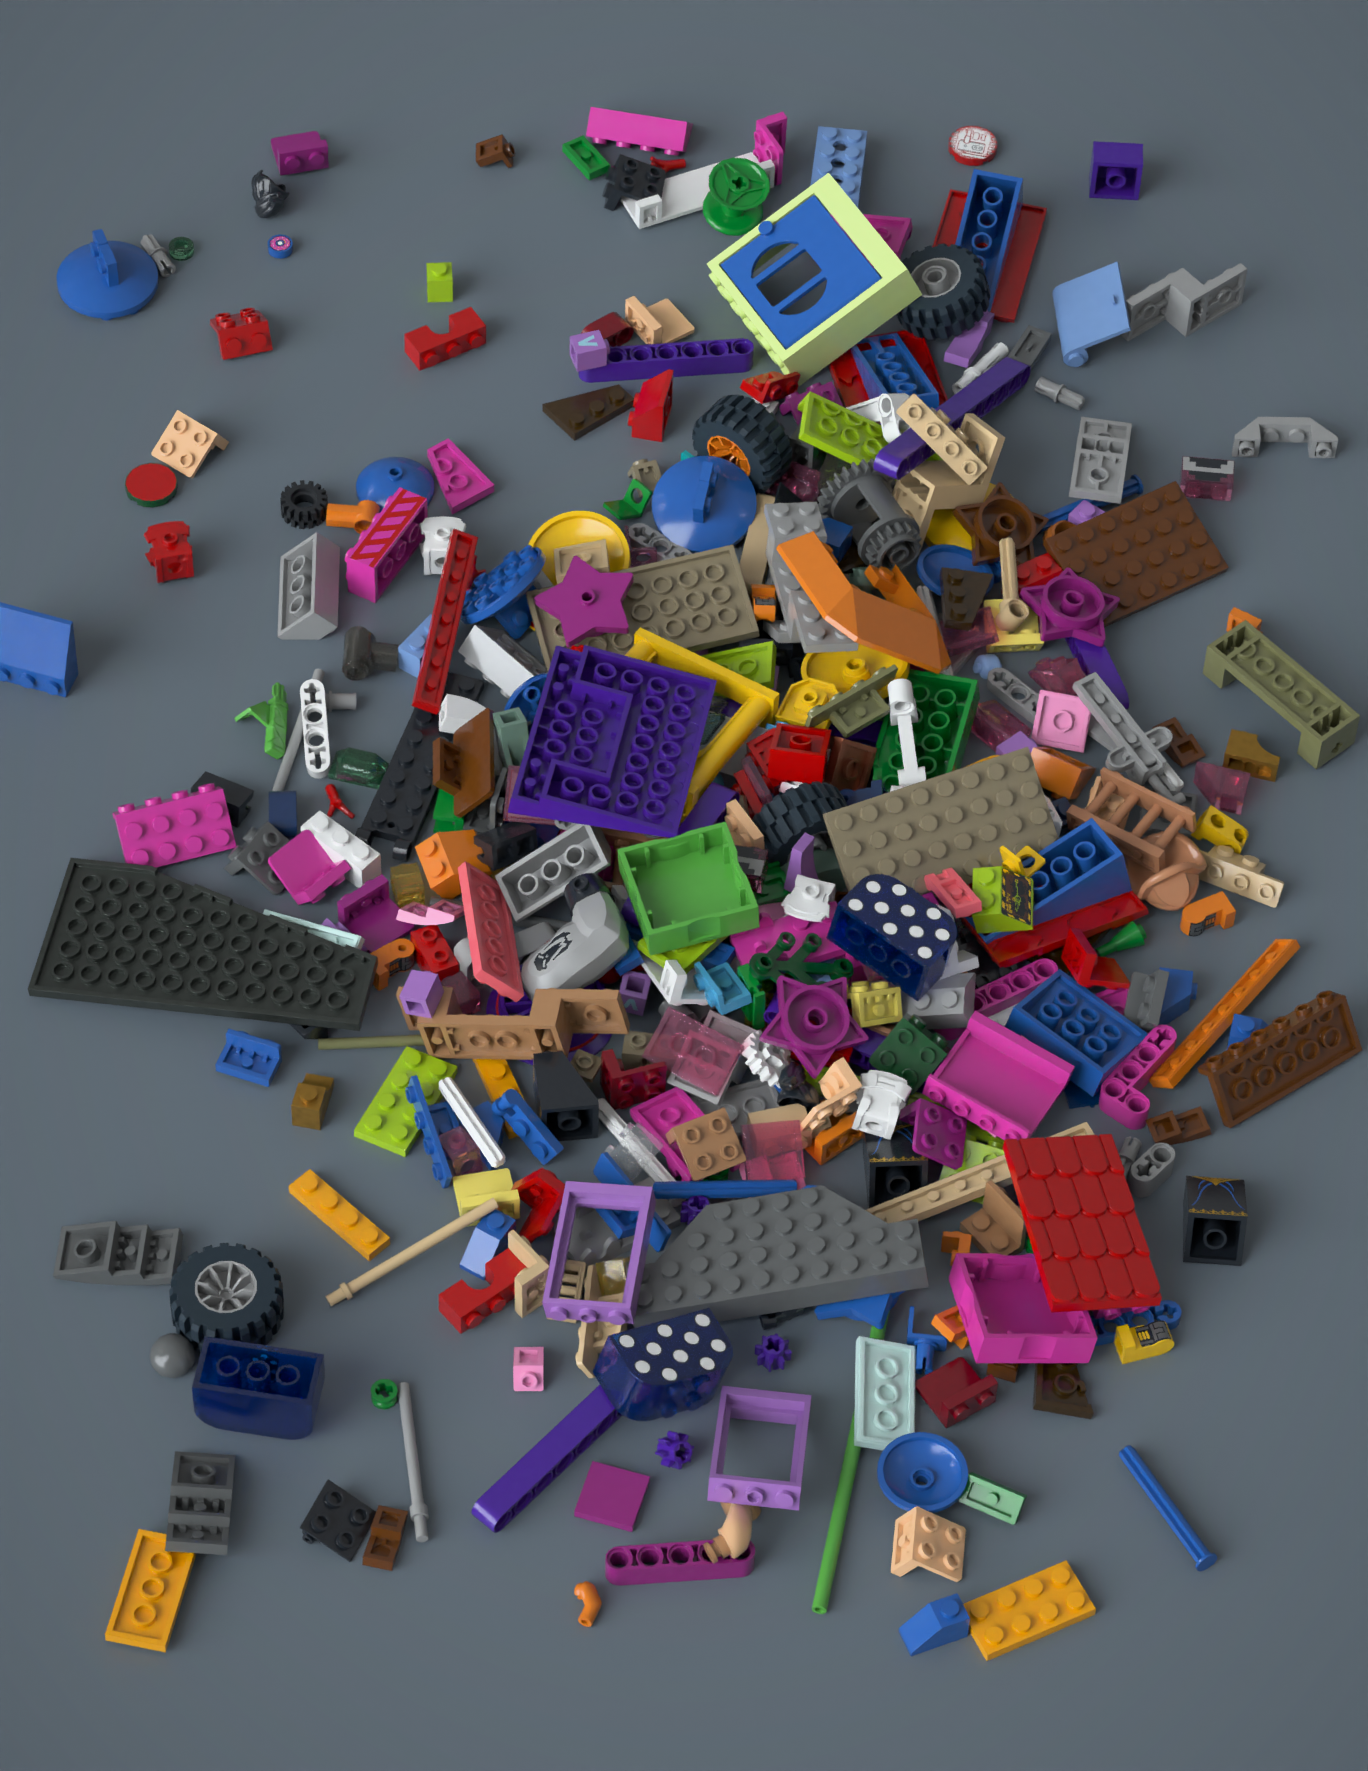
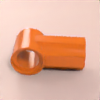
M370 500L360 501L357 505L329 503L327 506L326 526L354 528L357 533L361 534L363 530H367L372 524L375 514L380 513V507L376 502Z

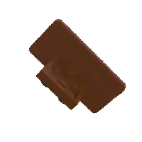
M486 708L457 729L453 735V744L441 737L433 741V785L454 796V815L459 818L471 812L486 799H489L495 791L494 711L490 708Z

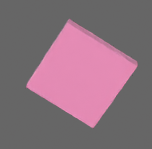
M1040 689L1031 738L1039 745L1084 753L1091 712L1078 696Z

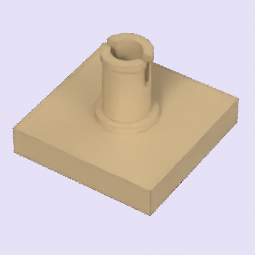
M606 539L554 549L557 584L563 582L574 556H578L600 573H610Z

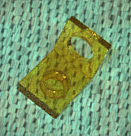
M631 1256L595 1263L602 1297L624 1292L627 1278L625 1263L630 1261Z

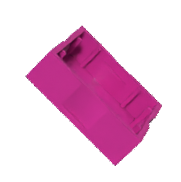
M956 1253L948 1279L976 1363H1089L1097 1341V1335L1088 1310L1051 1313L1034 1254L1012 1256L996 1253Z

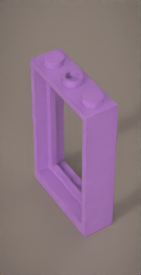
M566 1181L542 1301L546 1318H552L557 1321L566 1319L581 1320L586 1323H593L595 1321L610 1322L615 1325H622L624 1323L634 1324L656 1206L653 1187ZM577 1207L639 1211L622 1303L559 1298Z
M722 1386L707 1501L799 1511L812 1395ZM730 1418L796 1425L790 1482L723 1475Z

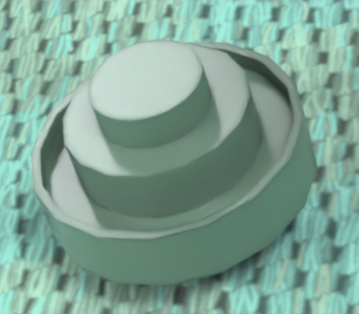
M868 567L853 568V573H849L850 584L857 586L861 591L872 594V590L877 588L871 584L864 574Z

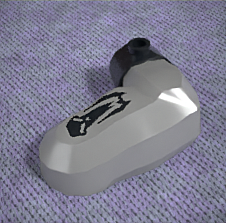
M581 874L573 878L566 885L564 893L572 921L563 925L550 941L533 952L524 962L521 970L522 985L525 994L531 1002H533L536 989L584 988L604 976L627 954L629 934L624 917L615 904L614 895L598 874Z

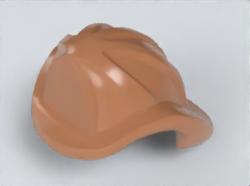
M1164 831L1153 833L1142 839L1149 843H1155ZM1179 832L1164 849L1166 868L1157 873L1126 857L1124 858L1132 891L1141 901L1146 900L1150 905L1165 911L1180 910L1194 899L1199 886V873L1203 872L1207 867L1205 858L1198 846L1190 838Z

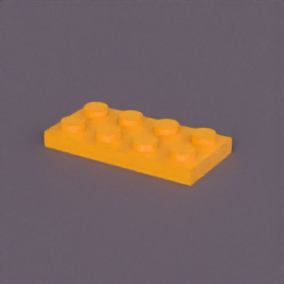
M138 1529L105 1632L106 1641L166 1653L197 1553L165 1551L167 1534Z
M1067 1560L963 1604L970 1617L968 1630L986 1661L1094 1616L1096 1612L1095 1606Z

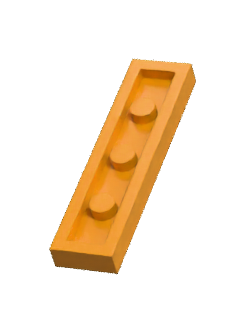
M472 1059L492 1103L508 1089L516 1090L523 1098L506 1059ZM505 1120L504 1130L508 1139L518 1137Z
M311 1169L289 1185L290 1194L368 1261L372 1260L390 1245V1237Z

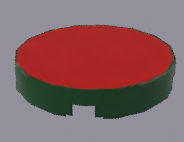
M147 463L135 467L126 476L125 490L128 498L131 501L133 499L137 502V505L142 507L154 508L168 503V499L172 496L174 498L178 488L175 473L169 467L158 463Z

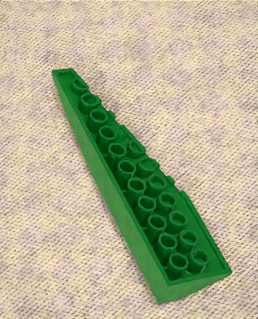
M910 669L907 680L912 683L918 715V722L912 723L918 767L925 766L926 780L960 769L980 700L979 684L976 679ZM889 713L884 716L875 747L877 751L873 762V781L882 779L887 792H890L892 785L899 786L897 770L904 769L898 725L891 726Z

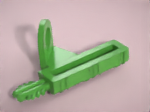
M276 682L272 686L271 693L273 698L268 701V704L266 701L253 705L234 719L236 722H240L253 715L266 727L265 753L278 760L286 752L288 703L285 702L287 701V693L284 690V685Z

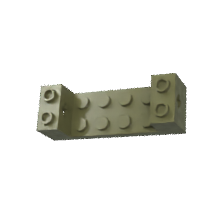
M1244 620L1207 646L1203 674L1220 689L1238 679L1299 730L1301 736L1297 754L1316 770L1355 743L1360 715L1248 621Z

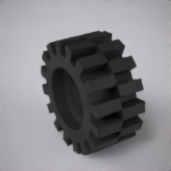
M300 480V485L293 482L291 487L288 485L285 487V492L282 491L280 498L281 516L287 524L291 522V527L295 528L298 524L299 529H304V525H308V529H311L314 523L316 526H319L321 520L325 521L328 497L324 488L321 489L320 484L317 483L314 486L313 481L305 484V480ZM301 502H309L313 504L309 507L296 506V504Z

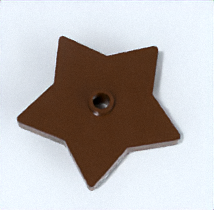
M998 482L983 503L956 506L952 512L953 516L971 536L973 566L1000 561L999 542L1007 537L1012 538L1015 543L1016 566L1034 559L1033 539L1049 521L1047 517L1031 512L1025 504L1013 498L1001 482Z

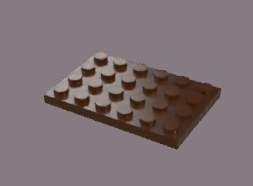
M1176 481L1051 536L1043 542L1047 552L1063 571L1069 567L1078 577L1087 579L1095 584L1101 592L1120 598L1117 608L1103 620L1104 628L1225 573L1229 568Z

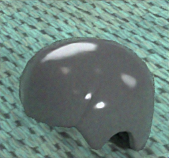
M169 1333L160 1336L152 1345L150 1351L151 1365L161 1376L168 1378L182 1376L194 1365V1347L181 1334Z

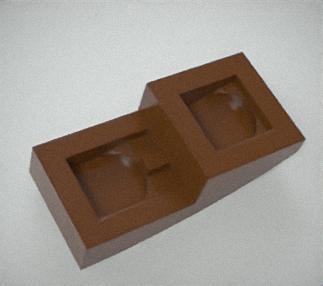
M1176 717L1152 728L1161 726L1171 731V744L1164 751L1180 767L1184 768L1205 758L1206 754L1193 734L1187 735Z
M1201 1106L1178 1115H1174L1171 1110L1145 1120L1155 1144L1167 1143L1173 1145L1212 1135Z
M378 1506L371 1525V1535L363 1555L362 1565L389 1571L393 1570L404 1534L408 1511Z

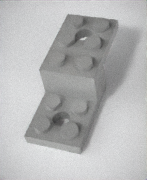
M1240 263L1233 268L1225 270L1223 274L1216 278L1208 280L1204 285L1184 268L1168 274L1164 279L1149 285L1145 290L1130 296L1126 300L1131 331L1123 333L1121 336L1125 340L1130 341L1164 320L1168 321L1185 337L1189 336L1242 304L1247 268Z
M1081 417L1069 497L1121 504L1132 423Z

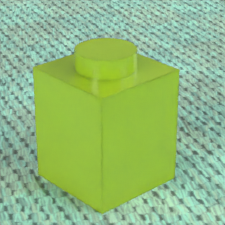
M452 262L426 263L428 302H453Z

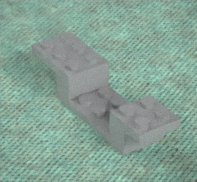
M817 502L765 504L764 514L769 528L765 554L784 621L787 625L790 641H801L804 653L858 651L859 643L854 642L824 620L776 550L779 544L812 531L815 532L821 542L826 543L827 534Z

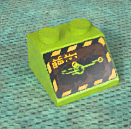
M1002 866L973 868L972 891L982 903V911L972 914L977 934L1033 930V879Z

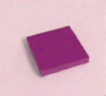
M592 1461L574 1510V1516L633 1532L650 1483V1476Z

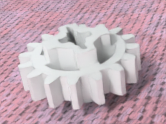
M758 1030L756 1033L752 1032L741 1045L744 1049L742 1056L748 1059L745 1063L752 1070L753 1074L760 1075L761 1082L768 1081L770 1087L776 1084L780 1089L778 1080L781 1070L791 1062H794L789 1058L791 1055L790 1051L761 1042L759 1040L762 1034L761 1030Z

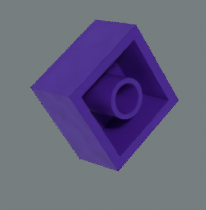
M1093 141L1089 173V198L1138 200L1143 170V144Z

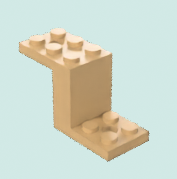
M973 413L965 414L960 429L969 437L967 442L970 449L987 465V469L971 485H968L944 460L924 461L895 483L892 495L905 514L912 516L919 525V535L922 538L919 542L921 547L935 509H955L956 506L983 503L1005 437Z

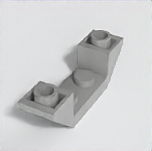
M1257 417L1235 434L1232 457H1258L1260 442L1308 443L1309 458H1335L1338 437L1310 417Z

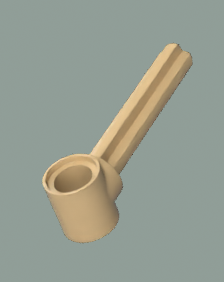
M1007 537L999 542L1003 601L999 605L1000 612L996 616L995 622L1000 630L1013 633L1028 617L1029 609L1023 601L1019 600L1015 543L1012 538Z

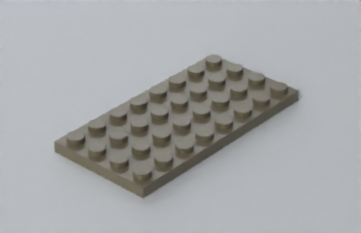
M728 545L610 572L632 573L634 581L622 603L629 625V633H604L596 637H587L574 646L587 645L625 656L634 646V633L640 627L691 652L759 637V629L734 546ZM554 586L526 592L527 602L547 672L549 671L556 645L567 648L560 621L535 604L534 598Z
M1028 747L822 814L850 899L858 898L864 904L863 910L855 911L856 916L875 911L873 905L877 901H884L890 906L930 892L935 895L933 891L927 889L924 876L931 873L935 875L941 874L944 869L951 867L966 884L973 883V868L1002 866L1003 860L999 850L1002 845L1015 855L1025 846L1031 847L1038 853L1059 839ZM1029 856L1024 857V858L1021 859V861L1024 862L1025 860H1027V859L1030 858V857H1029ZM870 880L880 883L882 890L877 894H872L866 890V882ZM896 883L905 885L908 890L907 894L903 897L894 895L891 891L892 885Z

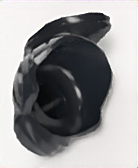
M260 170L254 175L251 182L252 195L256 201V206L254 207L255 212L260 218H269L274 216L283 207L284 200L290 193L286 192L285 185L275 184L268 176L262 174L263 170Z
M791 1062L781 1070L778 1080L781 1091L777 1097V1104L779 1107L798 1103L806 1108L808 1114L821 1101L817 1090L806 1080L805 1068L796 1062Z

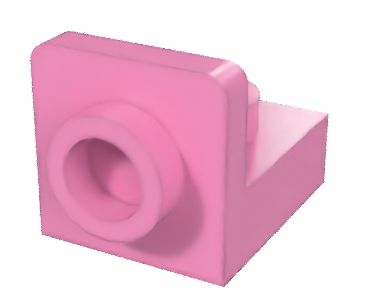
M514 1347V1391H543L544 1347Z

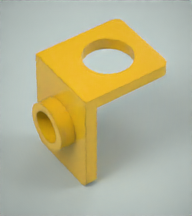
M1003 845L999 848L1003 860L1002 866L1029 878L1046 863L1045 858L1029 846H1025L1016 855ZM1029 856L1035 859L1032 867L1023 868L1022 858Z

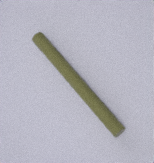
M421 1035L318 1039L319 1050L425 1046Z

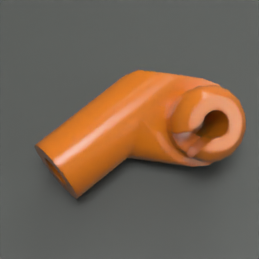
M585 1581L575 1586L574 1594L578 1595L577 1598L583 1600L585 1605L578 1618V1622L583 1626L591 1627L602 1606V1601L595 1585Z

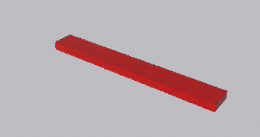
M453 529L450 534L411 705L436 715L440 711L478 542V537L457 529Z

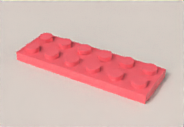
M465 861L458 867L473 975L480 983L489 985L501 996L508 997L517 1003L524 996L510 908L498 882Z

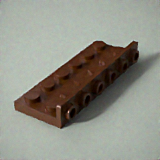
M1327 990L1317 994L1316 998L1312 1001L1296 1006L1294 1011L1288 1015L1274 1019L1272 1024L1264 1029L1253 1031L1250 1037L1245 1040L1231 1044L1228 1050L1221 1054L1207 1058L1206 1062L1197 1068L1200 1074L1208 1076L1223 1125L1232 1128L1362 1051V1047L1346 996Z

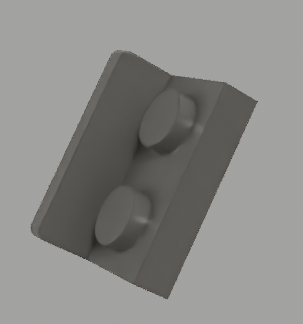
M1158 969L1151 975L1137 971L1131 975V984L1128 989L1123 1016L1145 1032H1149L1159 1024L1169 972Z

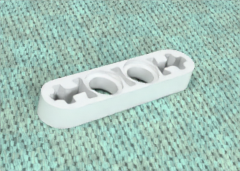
M310 679L305 681L300 688L305 761L308 774L313 778L321 779L329 775L331 771L326 694L324 686L320 681ZM311 689L316 690V703H311ZM311 712L322 714V718L317 722H311L307 719ZM316 735L324 738V742L319 746L311 745L309 740ZM315 754H320L322 763L320 769H316L315 767Z

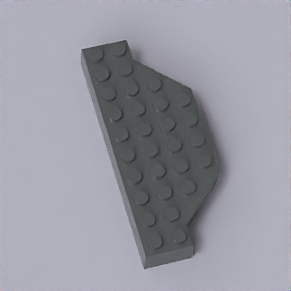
M823 1185L706 1205L655 1263L645 1264L633 1324L636 1336L656 1333V1327L662 1323L668 1324L673 1330L698 1326L694 1321V1316L698 1313L708 1315L711 1323L929 1287L918 1219L887 1223Z

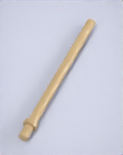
M494 1198L489 1199L347 1284L343 1282L339 1285V1289L325 1296L328 1303L332 1307L345 1298L347 1300L353 1298L352 1294L496 1210L499 1208Z

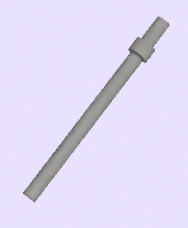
M315 669L312 679L322 683L325 672L321 669ZM315 689L310 690L311 703L316 702ZM302 710L299 712L272 791H283L303 736Z
M402 1382L397 1385L412 1502L409 1508L410 1518L414 1522L416 1541L425 1542L428 1540L426 1523L429 1519L428 1507L424 1504L410 1387L407 1382Z

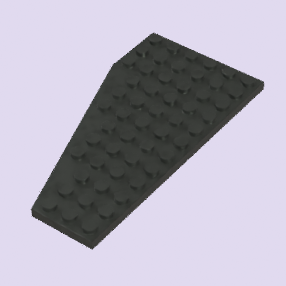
M70 858L28 986V992L30 996L360 1031L376 974L378 959L374 955L347 944L344 947L311 934L307 928L270 914L267 916L234 903L232 898L198 884L192 886L158 872V868L153 866Z

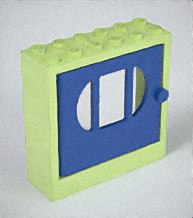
M827 173L707 263L712 272L708 276L716 285L720 294L725 300L727 299L734 312L741 317L745 326L755 335L763 349H766L773 362L781 368L784 375L793 372L801 374L798 381L799 386L922 295L905 265L830 173ZM791 243L798 244V246L753 278V272ZM808 252L822 271L773 307L758 289V286L802 253ZM827 280L824 294L813 307L799 314H781L819 284Z

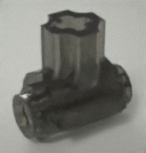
M351 627L346 632L344 638L342 672L346 678L353 681H359L373 673L374 669L396 672L399 646L398 644L376 642V637L373 633L364 627Z

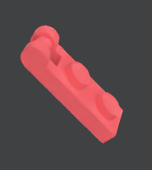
M952 867L944 869L941 874L935 875L931 873L924 876L927 889L935 893L947 909L951 910L956 919L968 917L973 913L982 911L981 900Z

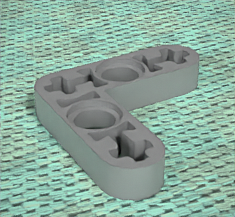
M633 524L628 529L629 545L655 562L692 554L688 549L674 544L663 534L646 524ZM660 545L666 547L667 550L658 552L653 548Z
M1004 668L990 670L987 676V689L1027 721L1034 724L1036 712L1033 710L1036 711L1039 693H1036ZM1069 670L1044 690L1078 696L1072 688L1073 684L1086 677V675L1080 670ZM1014 693H1022L1026 697L1024 699L1018 700L1013 698L1011 695Z

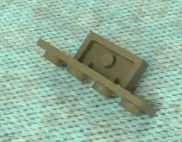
M894 664L887 669L882 667L870 679L866 681L862 679L856 682L851 687V690L844 694L842 692L835 694L827 704L823 706L820 704L816 705L808 712L805 726L815 727L830 719L846 739L889 714L890 707L878 694L877 690L895 679L898 671L897 666Z

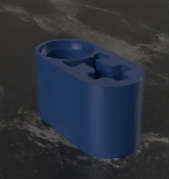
M269 791V822L285 837L297 836V792Z

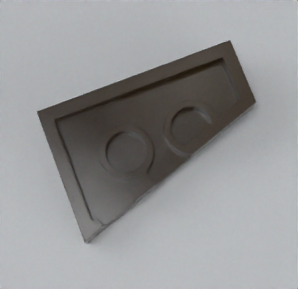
M618 384L543 404V412L575 441L631 409L634 398Z
M942 567L939 577L944 628L970 631L986 591L990 586L993 574Z
M1035 1363L1033 1410L1085 1419L1092 1418L1094 1412L1086 1398V1387L1084 1381L1080 1379L1077 1369L1078 1363Z

